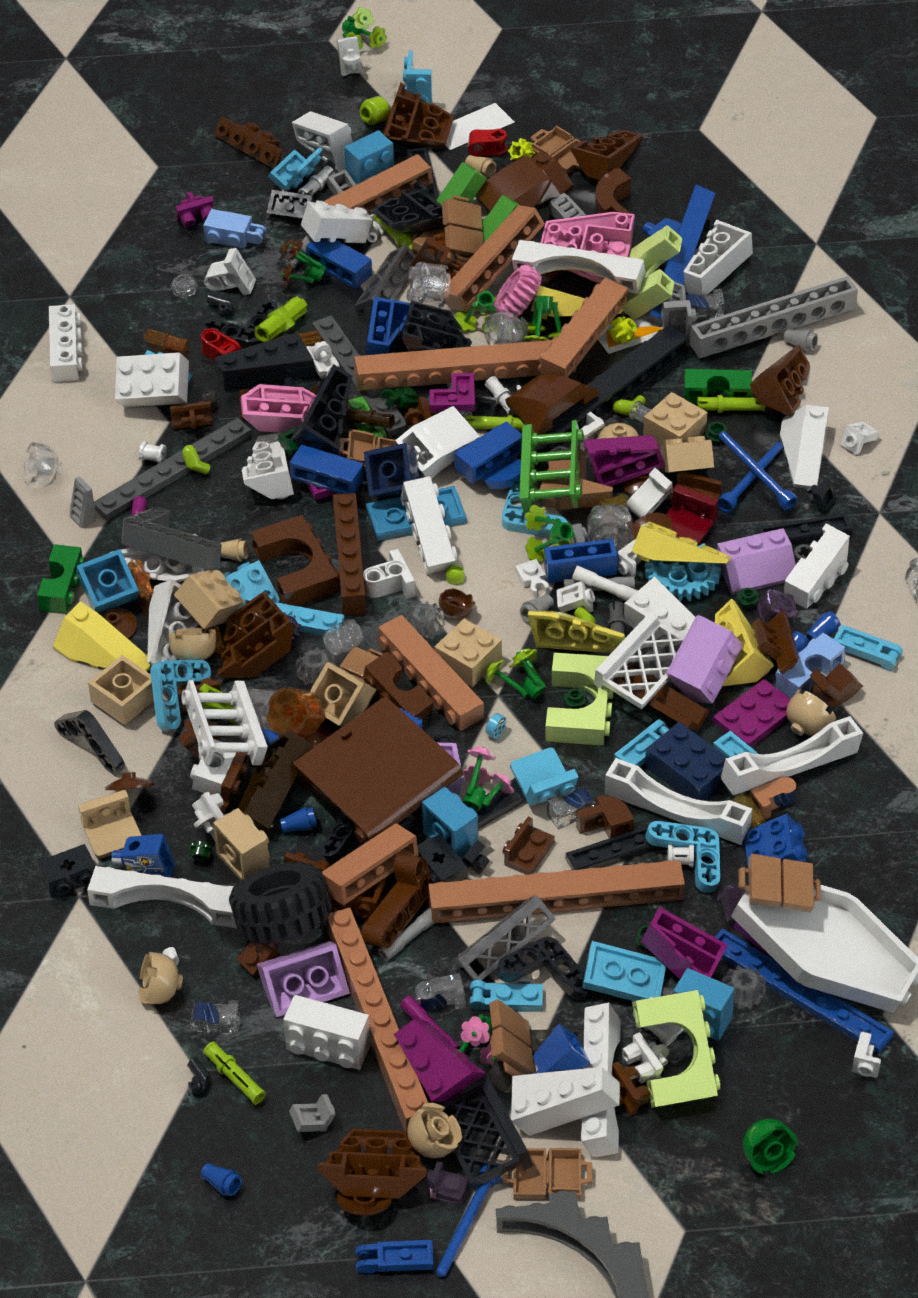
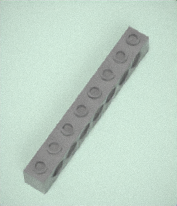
M846 276L691 325L690 346L700 359L785 332L787 329L791 330L854 310L857 304L858 289L850 278Z

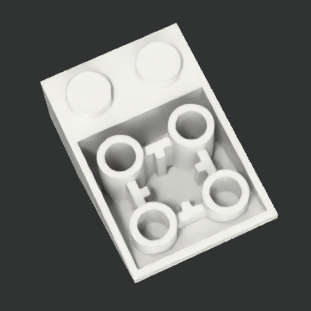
M452 406L412 426L395 441L397 444L408 443L415 447L418 470L424 477L430 476L432 479L455 460V452L472 443L480 436L457 409Z

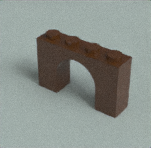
M302 515L251 531L252 549L260 563L287 554L301 555L311 561L304 569L277 578L278 595L283 604L299 606L339 592V571L337 568L333 569L329 554L323 552L322 543L318 537L315 538L311 523H307Z

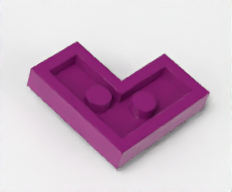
M452 373V389L430 390V412H442L452 406L457 411H475L474 373Z

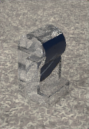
M713 289V294L686 295V300H690L691 309L696 311V320L713 319L724 315L722 289Z
M580 787L559 799L556 796L547 799V816L559 830L576 822V811L582 810L585 807L595 806L596 801L586 788Z
M460 973L423 981L415 988L416 1001L426 1011H432L439 1006L455 1004L456 1009L466 1008L465 992Z
M228 1000V1005H211L207 1002H197L192 1006L190 1027L193 1030L202 1033L238 1035L240 1023L239 1001Z

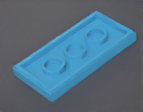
M455 486L438 489L439 497H437V501L444 508L445 518H443L445 526L448 525L450 527L467 523L466 515ZM401 497L366 504L377 541L412 534L413 521L408 522L406 505H402Z

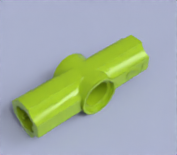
M296 296L285 303V305L267 315L268 318L255 327L256 338L259 341L267 342L291 328L295 324L294 321L307 312L305 300Z

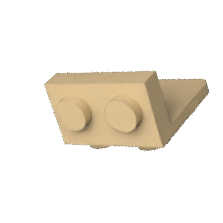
M126 790L114 792L78 805L81 825L97 858L110 856L113 850H123L128 837L142 836L131 814L129 796Z

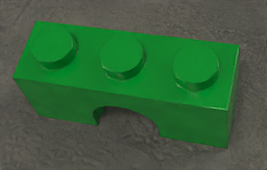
M685 369L684 399L692 404H697V397H707L712 392H722L728 397L751 398L750 383L752 382V370Z
M54 544L49 558L51 577L57 578L42 579L37 594L40 611L67 614L69 606L74 604V591L80 585L76 574L77 565L86 562V558L82 556L81 547Z

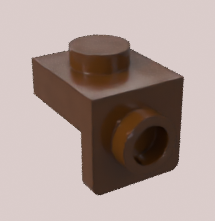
M250 942L236 960L252 975L258 977V963L282 955L277 951L279 946L275 942H270L269 944Z

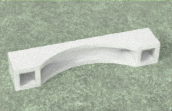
M519 240L512 257L514 272L522 265L533 267L539 274L556 270H581L602 278L606 277L628 287V292L636 294L639 293L646 275L644 260L534 241Z
M849 716L829 723L808 740L787 750L764 755L744 752L726 758L721 779L734 796L777 778L789 777L858 753L863 732Z
M615 758L605 775V794L686 825L711 828L717 832L719 837L741 845L748 830L751 828L752 808L731 800L708 802L683 796L656 782L639 766Z
M95 866L87 889L89 903L92 906L115 909L137 901L166 900L180 903L196 910L213 925L237 928L229 903V896L234 886L214 885L209 882L202 883L183 878L176 879L161 875Z
M610 1003L585 1007L584 1051L590 1063L583 1069L603 1067L612 1075L614 1052L620 1042L621 1019ZM614 1107L582 1118L581 1142L593 1158L618 1153L619 1129Z

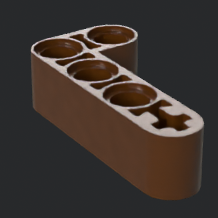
M404 853L397 855L394 862V873L397 883L363 925L361 936L365 944L385 949L389 948L429 897L428 884H432L425 858Z

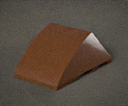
M400 82L383 135L392 143L406 146H445L454 116L434 103L428 104L420 99V94H412Z
M526 156L509 164L484 182L476 196L490 212L502 194L511 198L520 206L534 208L535 205L541 202L552 181L529 156Z
M543 374L535 377L507 397L505 402L518 417L524 420L525 425L532 424L534 433L544 435L553 428L552 420L577 402L585 405L600 394V390L564 376Z
M264 591L227 618L224 641L227 643L226 650L221 653V659L224 660L223 667L218 669V676L220 678H254L291 651L294 624Z
M352 1129L339 1142V1148L336 1151H331L328 1154V1160L320 1162L317 1169L344 1196L399 1199L427 1176V1170L421 1166L419 1155H415L414 1148L408 1139L406 1131Z

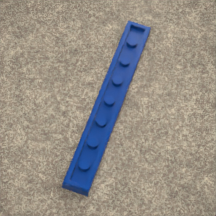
M695 185L677 233L682 237L680 252L667 261L664 273L674 282L682 285L684 283L683 271L694 255L715 195L714 192ZM662 303L650 310L648 319L660 324L663 323L661 318Z
M723 928L715 936V938L727 944L721 959L854 1040L859 1041L861 1032L871 1034L870 1045H874V1052L879 1054L893 1038L894 1031L836 996L800 984L776 960Z

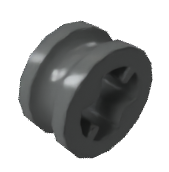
M802 544L795 548V564L801 558H807L806 556L813 550L810 548V545Z

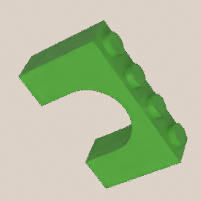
M462 162L436 201L442 205L444 200L452 199V195L468 198V203L472 204L474 197L487 178L474 167ZM502 194L491 212L482 219L483 229L480 232H483L484 243L519 205L517 202Z

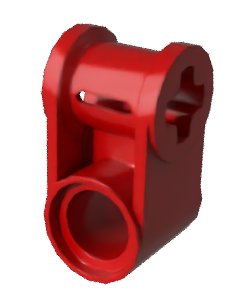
M503 129L472 130L468 138L469 154L476 157H500L508 152V147L505 144L507 138L506 131Z
M208 328L201 333L202 354L214 361L215 357L242 349L236 340L227 337L217 329Z

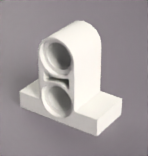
M237 248L229 249L224 261L215 262L210 265L204 279V284L212 291L238 287L243 295L251 294L256 278Z
M654 468L650 472L649 478L630 497L625 506L639 518L653 513L665 499L668 500L673 493L672 482Z
M398 549L389 551V562L369 567L363 572L365 595L370 598L381 597L401 590L406 599L415 597V580Z

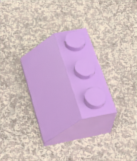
M784 528L717 543L718 551L732 556L729 563L720 564L721 574L731 595H736L743 588L757 590L783 584L796 566L792 544Z
M697 615L666 675L687 698L698 703L713 704L743 644L732 631Z
M331 941L257 964L264 991L276 1017L286 1014L294 995L325 1002L350 994L337 946Z

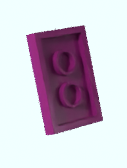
M763 679L713 717V723L725 733L732 731L747 745L753 747L788 720L786 710L791 699Z

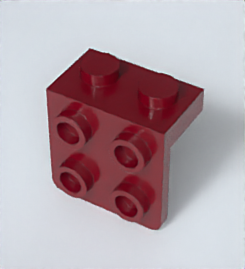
M676 485L672 494V507L666 514L673 524V531L677 532L676 537L697 540V546H699L717 520L718 500L689 488Z

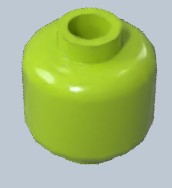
M380 96L366 99L360 107V117L369 125L385 122L390 114L388 102Z

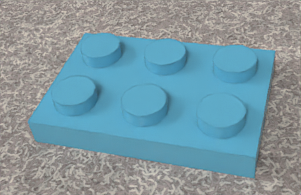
M592 941L582 988L631 1001L661 997L666 965L656 957Z

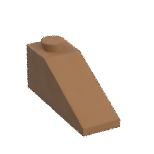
M570 478L543 480L539 490L570 487ZM579 478V484L582 487V498H578V508L611 505L613 487ZM570 497L539 499L538 504L548 508L559 510L573 509Z

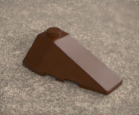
M621 130L608 134L607 138L595 137L591 143L585 140L571 147V152L586 176L594 178L596 182H599L608 172L617 167L621 168L640 143L643 135Z

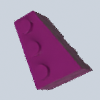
M653 435L583 440L598 484L610 487L649 473L654 468L658 470L665 467L660 448Z
M661 907L657 910L640 941L679 979H681L687 968L711 978L727 947L726 943Z
M414 1019L394 1033L399 1045L433 1102L448 1101L486 1074L481 1068L473 1064L467 1055L450 1043L451 1041L428 1021Z

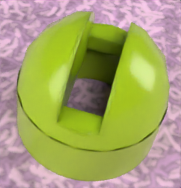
M456 564L451 565L446 571V581L451 585H459L464 582L465 573L463 568Z

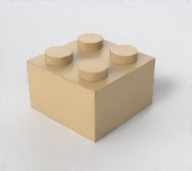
M671 392L644 416L643 436L653 435L659 445H664L665 440L682 438V442H688L687 437L701 436L706 432L707 411Z
M705 436L687 437L688 442H682V438L665 440V444L660 445V452L665 465L662 468V472L714 467L712 441L705 440Z
M207 570L189 575L174 594L203 629L227 622V618L239 610L245 603L240 593L227 582L225 576L218 570Z
M464 618L435 646V651L467 685L474 687L486 675L488 667L493 662H498L502 659V640Z
M123 655L88 682L91 702L124 725L154 702L151 674Z
M327 662L303 704L343 727L365 710L376 689L342 668Z
M237 808L213 822L216 852L240 880L245 879L251 873L258 872L262 868L270 867V854L267 845L269 839L264 831H259L254 826V822L249 815H244Z

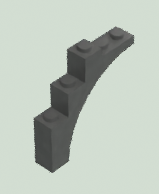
M576 1191L549 1194V1203L546 1204L532 1203L527 1206L517 1207L509 1205L496 1209L497 1233L520 1232L539 1235L560 1242L578 1252L595 1266L607 1281L615 1298H649L640 1242H621L612 1245L608 1217L590 1216L586 1219H580Z

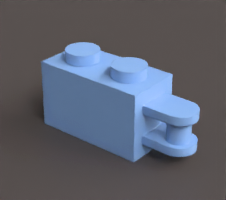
M211 209L203 225L206 242L244 249L247 243L260 244L267 232L263 225L252 223V216Z

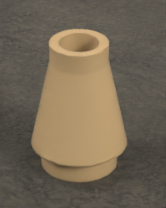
M469 155L465 160L466 164L474 167L486 178L492 177L496 172L497 165L492 158Z
M240 538L220 543L222 544V558L240 562L248 558L249 545L247 541H243Z

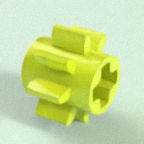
M522 138L519 139V143L512 141V146L508 150L511 155L510 160L517 161L526 156L532 158L533 154H535L532 148L533 143L526 142V139Z
M625 316L611 322L613 327L609 331L615 342L621 341L624 344L635 339L633 334L637 332V327L631 318L625 319Z

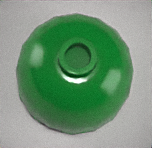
M762 1119L752 1124L743 1137V1152L748 1163L757 1172L764 1174L762 1171L771 1170V1173H777L786 1168L794 1159L796 1154L793 1151L795 1144L798 1146V1139L796 1134L780 1120Z

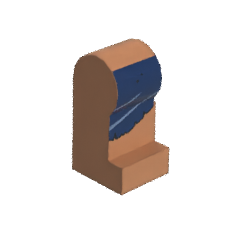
M780 777L750 790L749 805L762 821L771 817V810L780 806L791 805L794 802L796 783L792 778Z

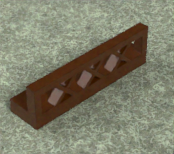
M631 664L627 667L628 670L638 669ZM642 675L629 676L631 684L643 683ZM646 675L647 682L659 681L650 675ZM615 677L612 680L618 685L626 684L625 677ZM665 684L647 703L677 722H681L687 728L697 732L710 712ZM645 689L632 690L633 695L640 699L646 695Z

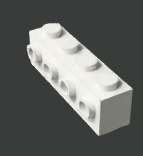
M75 304L49 306L50 370L52 382L79 380V371H83L82 358H78V356H82V345L78 343V341H82L81 328H77V326H81V314L76 313Z

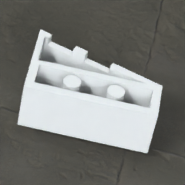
M311 111L292 122L296 140L313 153L321 147L323 149L321 153L323 155L322 159L325 162L331 161L336 165L335 169L339 172L345 169L344 147L353 143L351 129L347 123Z
M316 201V203H307L301 226L314 242H320L321 238H329V242H335L336 238L344 239L345 243H366L373 219L363 208L355 207V209H349L341 204L332 206L323 201Z
M825 524L822 528L824 532L818 542L813 541L810 545V548L813 550L806 559L801 558L785 580L784 597L806 609L813 602L816 603L825 589L831 588L835 579L839 575H843L848 568L847 556L850 536L828 524Z

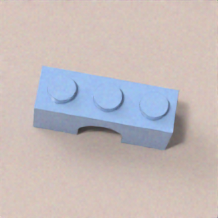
M822 633L816 639H812L801 652H798L799 660L794 668L788 670L785 674L779 672V669L777 670L776 688L790 698L793 697L798 689L801 690L800 694H803L805 691L811 692L814 685V680L810 677L813 673L811 670L817 669L828 675L839 663H844L845 647L825 633Z

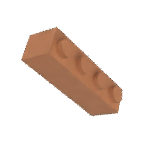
M395 823L322 871L329 896L340 904L345 905L393 873L397 855L404 853L418 856L416 835Z

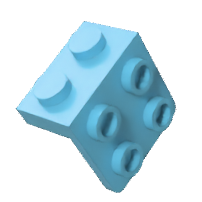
M409 50L408 57H404V69H407L403 70L405 89L414 95L416 93L420 94V99L431 104L432 69H414L413 50Z
M319 147L307 159L296 150H293L270 172L268 178L281 189H297L303 182L302 178L304 176L308 178L314 172V167L322 159L320 154L323 149Z
M259 560L252 564L250 562L242 564L237 568L238 571L232 574L229 571L223 574L227 582L240 593V596L245 601L243 606L263 591L275 604L280 600Z
M547 748L514 760L510 765V769L529 806L543 803L558 795L574 790L579 778L575 769L565 771L553 748Z

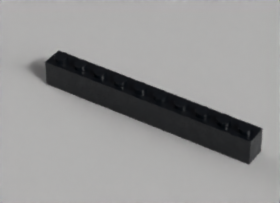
M670 324L659 330L653 337L644 341L638 348L629 352L626 357L614 363L611 368L603 374H599L596 379L590 382L587 386L600 390V394L585 405L580 402L575 403L552 420L553 428L545 434L572 432V420H577L578 427L581 429L586 426V414L589 412L602 418L613 409L615 401L626 400L686 355L689 350V336ZM568 442L539 444L538 447H535V451L537 453L556 452Z

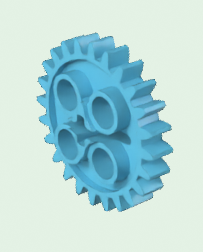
M650 559V562H645V578L649 582L655 576L674 596H678L679 601L683 597L691 601V596L700 599V593L708 595L709 589L715 590V584H719V577H721V563Z

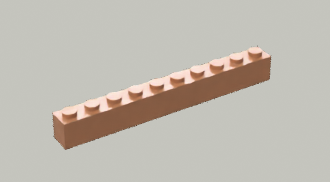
M552 340L354 356V376L357 390L452 383V373H474V381L488 380L492 376L503 379L543 375L540 373L541 363H539V358L543 351L549 349Z
M667 860L656 863L615 865L603 868L438 882L428 884L432 920L434 923L506 917L532 895H538L550 912L684 900L685 882L680 860ZM538 907L531 914H539L543 912ZM437 911H441L442 913L437 917Z
M351 908L332 912L326 919L329 939L337 946L347 985L358 1012L369 1015L371 1046L404 1131L407 1133L410 1118L428 1101L418 1076L394 1036V1033L399 1030Z

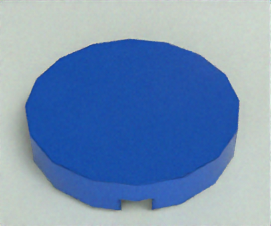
M513 458L482 478L483 484H487L488 488L504 489L513 486L514 481L519 480L520 482L521 460Z

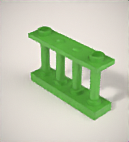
M572 420V432L538 435V433H534L532 424L523 425L519 494L523 512H529L533 502H536L537 499L570 497L573 508H578V498H582V487L579 484L580 443H583L584 433L583 429H579L577 420ZM571 441V450L547 453H537L535 451V447H538L539 444ZM571 460L570 469L539 472L535 470V465H538V462ZM570 478V487L545 490H536L534 488V483H537V481Z

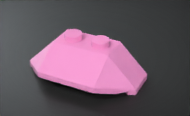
M259 384L241 396L242 417L258 431L284 433L297 427L314 393L303 387Z

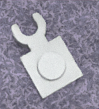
M537 559L515 566V573L524 588L530 586V593L534 598L537 597V589H542L545 594H548L546 575Z

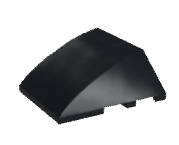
M419 181L414 183L415 188L408 192L403 190L401 192L402 196L399 198H390L373 209L374 215L397 231L427 232L446 227V225H443L442 205L429 195V189Z
M411 300L402 335L408 352L471 347L472 344L470 338L463 336L461 333L463 328L449 310Z

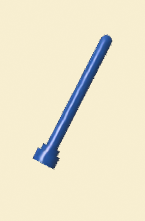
M725 431L720 432L719 438L777 496L778 504L785 511L791 509L796 504L798 497L792 491L783 490Z
M776 442L757 464L764 470L783 449V444ZM750 470L731 492L723 493L717 499L718 508L725 513H730L737 506V498L757 476Z
M487 1166L481 1168L479 1175L485 1172ZM502 1175L478 1186L437 1267L436 1274L439 1277L446 1276L489 1188L497 1185Z

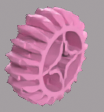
M522 265L507 279L494 301L495 312L498 316L507 321H512L518 318L532 302L536 292L539 290L542 279L541 274L536 269L528 265Z

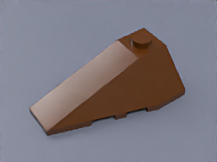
M541 151L531 158L552 181L541 202L535 206L538 208L542 207L544 202L554 199L563 193L566 194L573 188L572 181L557 159Z
M800 345L794 347L750 383L751 392L760 404L788 415L793 414L800 406L801 400L799 395L804 391L802 381L806 380L810 365Z

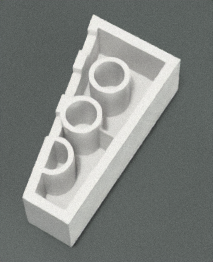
M716 220L713 230H710L706 235V241L699 246V252L692 257L683 271L685 292L698 296L701 295L704 298L753 254L751 232Z
M430 476L403 482L400 499L402 505H406L408 522L413 521V538L416 542L420 541L418 552L426 575L445 571L451 565H454L455 560H457L456 549L454 546L451 547L449 539H451L450 528L448 525L445 526L443 518H445L443 505L438 504L437 497H439L438 487L436 483H432Z
M655 576L624 604V619L633 628L650 611H653L659 615L658 621L685 637L696 618ZM658 630L654 635L655 640L664 635V633Z
M603 1067L512 1076L511 1120L528 1136L619 1106L620 1083Z

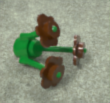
M301 238L296 242L291 239L288 243L284 242L280 246V261L288 255L287 260L289 261L295 257L307 264L304 271L307 276L292 274L291 263L288 264L287 268H283L281 280L285 281V288L288 287L290 278L307 281L311 284L314 280L319 282L326 268L322 263L315 261L300 250L303 246Z

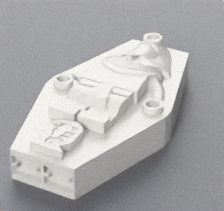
M813 884V885H814V896H816L815 884ZM821 885V901H814V908L809 913L781 908V904L779 907L750 904L749 892L745 891L731 915L797 982L806 987L894 1013L899 1005L904 1007L912 994L908 992L910 985L915 988L918 983V957L858 898L847 892Z

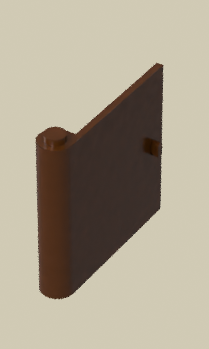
M386 696L293 762V766L354 823L356 829L354 834L362 844L368 842L395 823L401 822L420 808L425 799L443 787L447 788L463 776V770L459 763Z

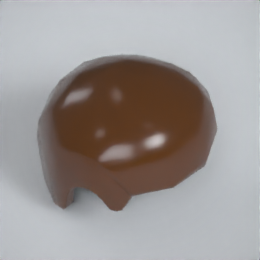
M452 588L446 589L440 594L438 604L446 617L453 620H462L470 615L475 601H473L471 594L466 595L463 591Z

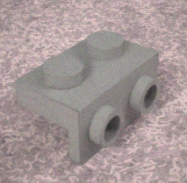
M690 300L663 302L662 329L669 324L689 336L690 346L692 322H696V311L691 309Z

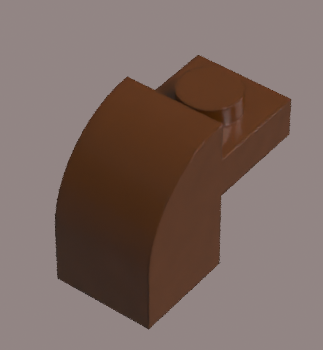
M840 663L827 676L817 669L810 675L816 682L813 685L814 693L828 707H836L848 701L863 687L858 679Z
M612 796L596 797L595 806L585 807L582 810L576 811V828L579 834L603 827L608 838H612L633 831L634 818L627 805L620 799Z

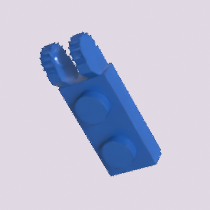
M432 1240L377 1242V1244H363L356 1247V1256L360 1258H374L378 1255V1259L356 1262V1270L361 1273H374L377 1270L378 1272L433 1269Z

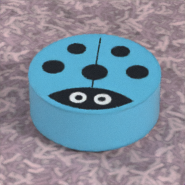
M499 713L494 714L487 723L486 734L494 739L498 738L506 726L507 718Z

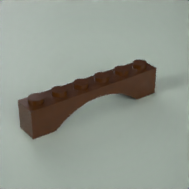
M356 493L333 495L342 614H366Z

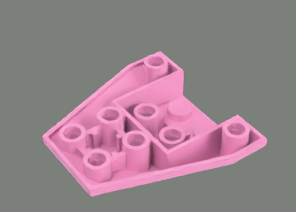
M608 212L546 221L540 243L629 257L632 247L635 215ZM568 269V271L597 283H601L604 279L593 273Z

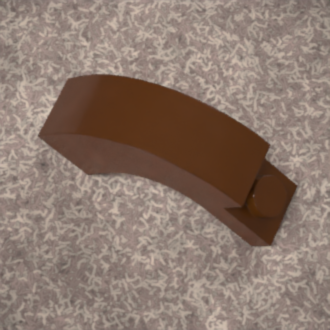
M619 167L605 174L597 184L595 198L596 214L608 212L631 214L618 203L619 200L631 194V177Z

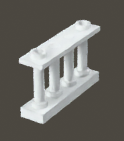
M188 680L186 690L182 692V703L186 705L198 741V751L203 756L205 765L211 764L214 752L246 753L249 755L252 765H262L267 744L245 682L235 681L233 689L229 693H197L194 681ZM201 702L229 703L233 709H203ZM206 719H234L235 722H238L239 726H209ZM212 736H240L244 739L245 743L214 742Z

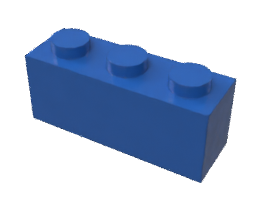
M321 238L320 242L312 241L306 246V254L326 266L324 272L355 289L372 276V259L337 240L329 242V238Z
M507 421L494 427L485 435L476 438L475 441L455 452V470L472 484L521 454L522 434Z
M301 445L290 461L291 479L339 494L356 493L364 481V465L355 460Z
M613 539L544 547V569L548 583L572 579L576 566L590 570L599 576L617 575L618 555Z

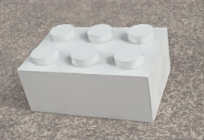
M181 353L117 357L115 400L123 407L187 403L189 360Z
M294 995L283 1019L286 1050L298 1055L304 1054L315 1057L320 1061L337 1063L345 1068L360 1070L371 1046L369 1015Z

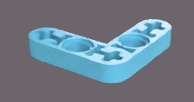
M519 480L514 481V485L510 487L502 512L503 528L513 532L550 537V530L553 524L546 523L547 527L545 525L542 526L540 531L527 529V520L525 519L527 512H523L522 505L514 506L511 504L514 501H520ZM546 513L544 514L547 516V518H560L562 523L567 522V520L562 516Z
M164 660L152 665L150 674L156 721L162 731L177 729L181 723L176 684L188 683V680L199 683L202 679L210 677V666L204 660ZM179 666L183 668V678L178 674ZM193 670H200V673H193ZM163 690L168 693V702L163 699Z
M654 821L649 824L645 837L648 843L653 846L668 848V845L673 847H689V845H694L696 887L705 893L714 892L720 881V852L717 832L707 827ZM682 833L688 837V840H680L676 834ZM701 857H709L713 860V863H704ZM706 873H709V882H707V879L704 878Z

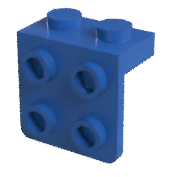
M785 814L749 829L744 839L747 864L751 854L780 858L781 861L788 859L806 862L808 853L803 844L805 833L799 823L797 824L788 814Z

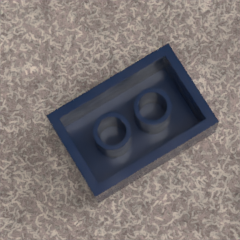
M678 722L646 748L645 768L681 795L696 800L708 801L726 786L721 779L725 759L728 757L681 722Z

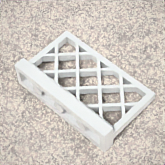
M650 611L596 669L593 684L600 689L606 686L642 709L670 679L666 675L669 667H661L660 660L672 659L673 661L676 655L673 645H681L685 637L658 621L659 615ZM659 630L667 635V639L655 640L654 635ZM669 646L671 653L658 654L657 647ZM653 647L654 654L641 655V649ZM643 661H656L657 668L644 669ZM629 662H639L640 669L628 670L627 664ZM642 675L643 683H630L629 676ZM646 675H659L660 680L658 682H647ZM615 677H625L626 684L618 685L612 680ZM645 689L646 695L640 699L633 695L632 690Z

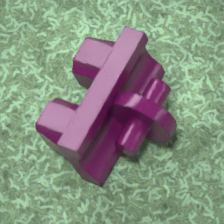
M187 192L186 199L181 200V205L176 206L175 218L177 222L181 221L184 227L188 228L195 225L196 220L194 217L201 215L203 222H205L211 209H213L214 200L212 196L201 198L198 195L194 197L192 192Z

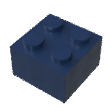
M408 443L364 452L369 496L378 501L400 497L403 482L419 479L416 449Z

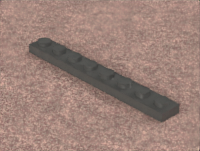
M332 315L312 322V329L321 342L325 341L329 344L331 352L339 363L340 368L353 376L351 385L359 397H364L370 409L395 416L393 428H384L386 436L389 438L408 431V425L395 405L391 407L386 406L387 399L380 398L384 389L357 390L354 376V356L360 355Z
M236 418L193 443L192 446L196 449L200 461L207 463L251 437L252 431L239 418ZM183 450L94 501L95 510L108 521L132 507L135 497L142 496L147 498L193 471L185 464L182 455Z

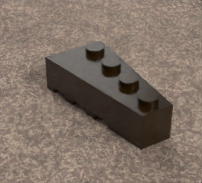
M290 729L267 745L262 765H256L238 807L244 815L247 814L251 817L254 826L259 831L262 830L265 833H268L275 823L274 818L299 772L293 766V762L310 751L313 746Z

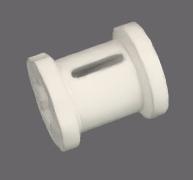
M146 441L141 443L139 461L150 460L156 461L159 464L165 460L166 445H150Z
M668 845V860H680L681 865H688L689 868H693L694 845H689V847H673ZM675 855H686L687 857H675Z

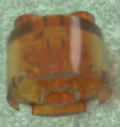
M281 688L269 699L268 705L270 706L269 713H267V721L271 729L280 735L290 729L300 737L305 738L315 733L320 724L325 720L322 703L318 696L310 690Z

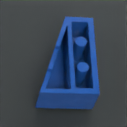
M374 297L365 355L394 353L402 341L409 308L408 302Z

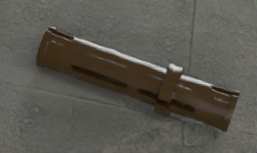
M346 408V415L343 419L344 422L364 424L370 428L379 426L392 429L395 423V416L393 414H383L372 409L364 411Z

